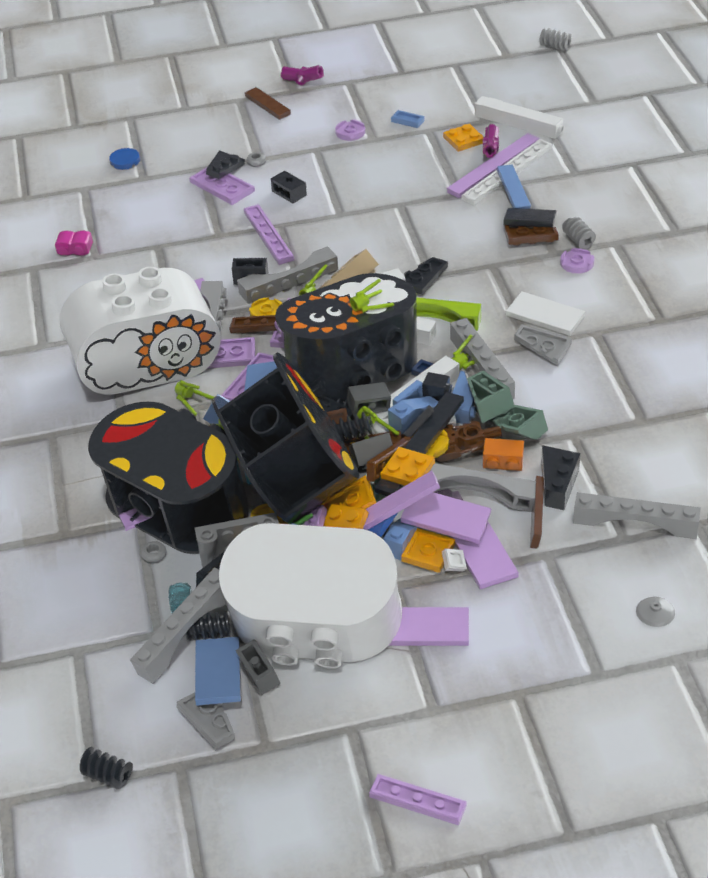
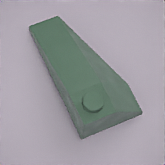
M515 405L507 413L500 414L489 420L505 431L533 440L539 439L548 431L543 410Z

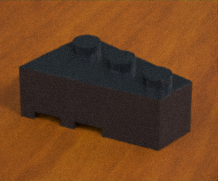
M542 445L541 463L542 476L544 478L545 506L565 510L579 473L580 453Z

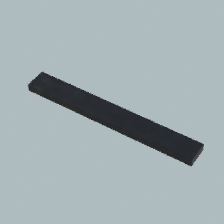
M446 392L434 407V412L417 430L405 446V449L426 454L464 402V396ZM381 479L375 486V493L389 496L398 491L403 485Z

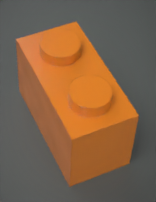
M485 438L483 468L522 471L524 441Z

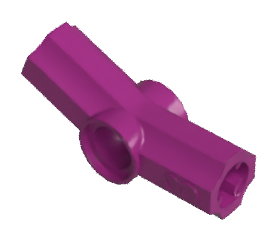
M319 65L301 67L300 69L283 66L280 75L283 80L295 81L298 85H304L306 82L323 78L324 70Z
M489 124L486 127L485 137H483V154L487 158H492L499 151V127L495 124Z

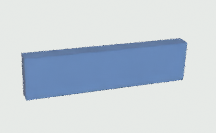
M513 164L497 166V172L512 207L530 209L531 204Z

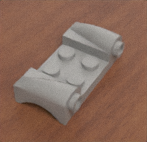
M274 512L196 527L195 532L202 567H205L223 553L229 544L244 530L258 524H279L277 514Z

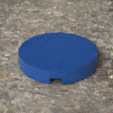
M133 148L118 149L109 156L110 165H113L116 169H130L132 165L135 164L136 166L140 162L139 152Z

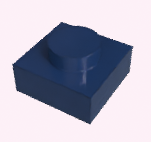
M420 359L411 369V375L418 376L432 366L433 363Z

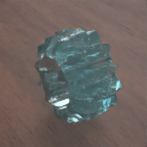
M181 582L170 585L168 598L172 613L192 593L191 586L188 583Z

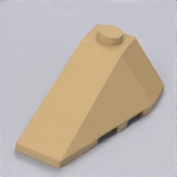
M364 249L353 256L339 271L331 276L332 279L327 280L319 288L356 275L375 273L376 270L374 268L379 264L367 249Z

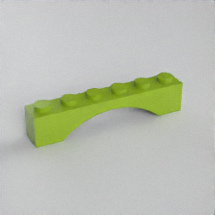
M417 298V317H433L450 323L467 318L474 329L478 331L482 317V304Z

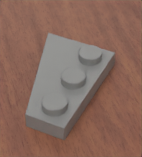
M521 324L514 335L515 341L556 365L559 364L572 344V338Z
M195 692L177 701V709L215 750L234 740V731L227 714L224 713L222 703L196 705Z

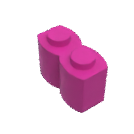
M84 230L59 232L55 242L57 254H89L93 243L91 232Z

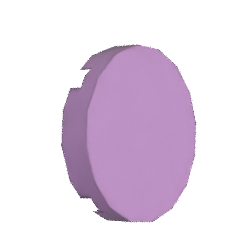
M358 120L342 121L335 128L336 136L341 140L353 141L365 135V125Z
M573 248L569 252L565 251L562 253L560 265L568 272L584 273L593 268L594 256L588 250Z

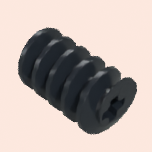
M362 412L361 418L354 414V420L347 416L346 422L341 417L339 418V424L334 419L332 420L343 442L345 437L348 441L352 440V435L356 439L359 438L360 434L365 437L367 436V431L370 435L374 434L371 416H366L364 412Z
M224 611L223 617H220L218 612L215 613L214 618L211 617L210 612L207 613L206 619L200 617L186 632L187 641H191L192 635L195 640H200L201 634L204 640L208 639L209 634H211L213 639H216L218 633L221 638H225L228 632L231 637L230 619L227 611Z
M93 747L85 750L79 765L80 773L83 776H89V778L96 779L100 783L104 782L115 789L122 788L128 782L133 771V763L127 762L125 764L124 759L118 760L114 755L110 757L107 752L102 754V751L99 749L94 751Z

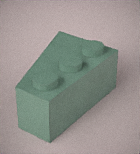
M485 371L467 378L482 423L500 414H505L515 407L510 388Z

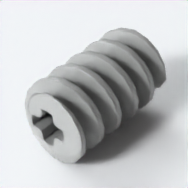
M544 28L541 31L539 43L542 46L565 51L571 44L572 35L570 33L567 35L566 32L561 33V31L556 32L555 29L551 31V28L547 30Z
M568 218L563 222L562 230L579 248L586 250L595 241V232L581 218Z

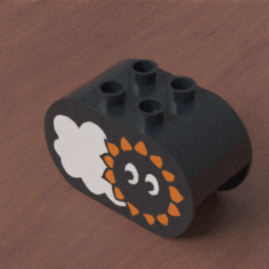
M379 273L356 275L289 299L276 310V324L284 336L285 358L298 370L308 384L321 376L325 380L326 392L323 395L336 402L338 398H341L342 401L347 398L348 387L381 382L388 383L407 375L417 364V295L415 289L408 282L398 277ZM377 279H380V283L365 293L368 295L379 289L382 290L378 295L369 298L367 306L394 303V306L368 310L366 312L361 310L354 311L350 305V298L356 296L357 292L363 290Z

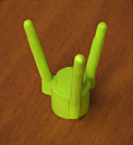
M326 264L299 291V296L316 290L314 282L327 268Z
M377 279L363 290L357 292L356 296L350 298V305L354 311L361 310L366 312L368 310L394 306V303L367 306L369 298L382 292L379 289L368 295L365 294L380 283V279Z
M472 334L465 339L451 358L459 363V370L462 368L465 370L475 364L474 360L468 362V357L470 356L468 353H460L472 338Z
M181 380L175 386L176 398L196 416L197 413L185 398L192 397L193 393L210 400L214 396L196 390L200 388L198 385Z
M363 406L358 411L357 415L359 418H361V414L364 412L366 416H371L373 424L377 421L392 433L399 435L397 430L381 420L369 407Z

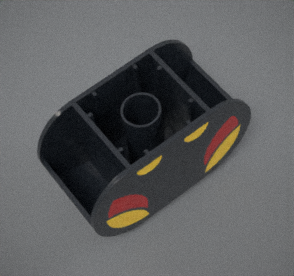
M277 352L273 355L277 366L276 369L230 402H227L220 396H215L212 399V405L254 488L282 520L292 524L357 480L359 472L329 415L312 388L290 361Z
M147 401L128 404L112 411L94 428L88 443L89 455L93 463L101 469L107 486L106 503L110 512L120 519L119 515L121 513L136 509L137 512L130 518V521L133 522L141 514L146 517H152L136 524L135 527L180 552L199 554L195 532L196 527L248 517L249 505L237 456L225 431L219 425L212 423L207 426L197 421L196 417L186 409L177 411L163 403Z

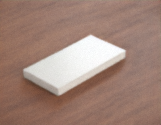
M522 291L506 310V316L571 336L585 317L586 311Z

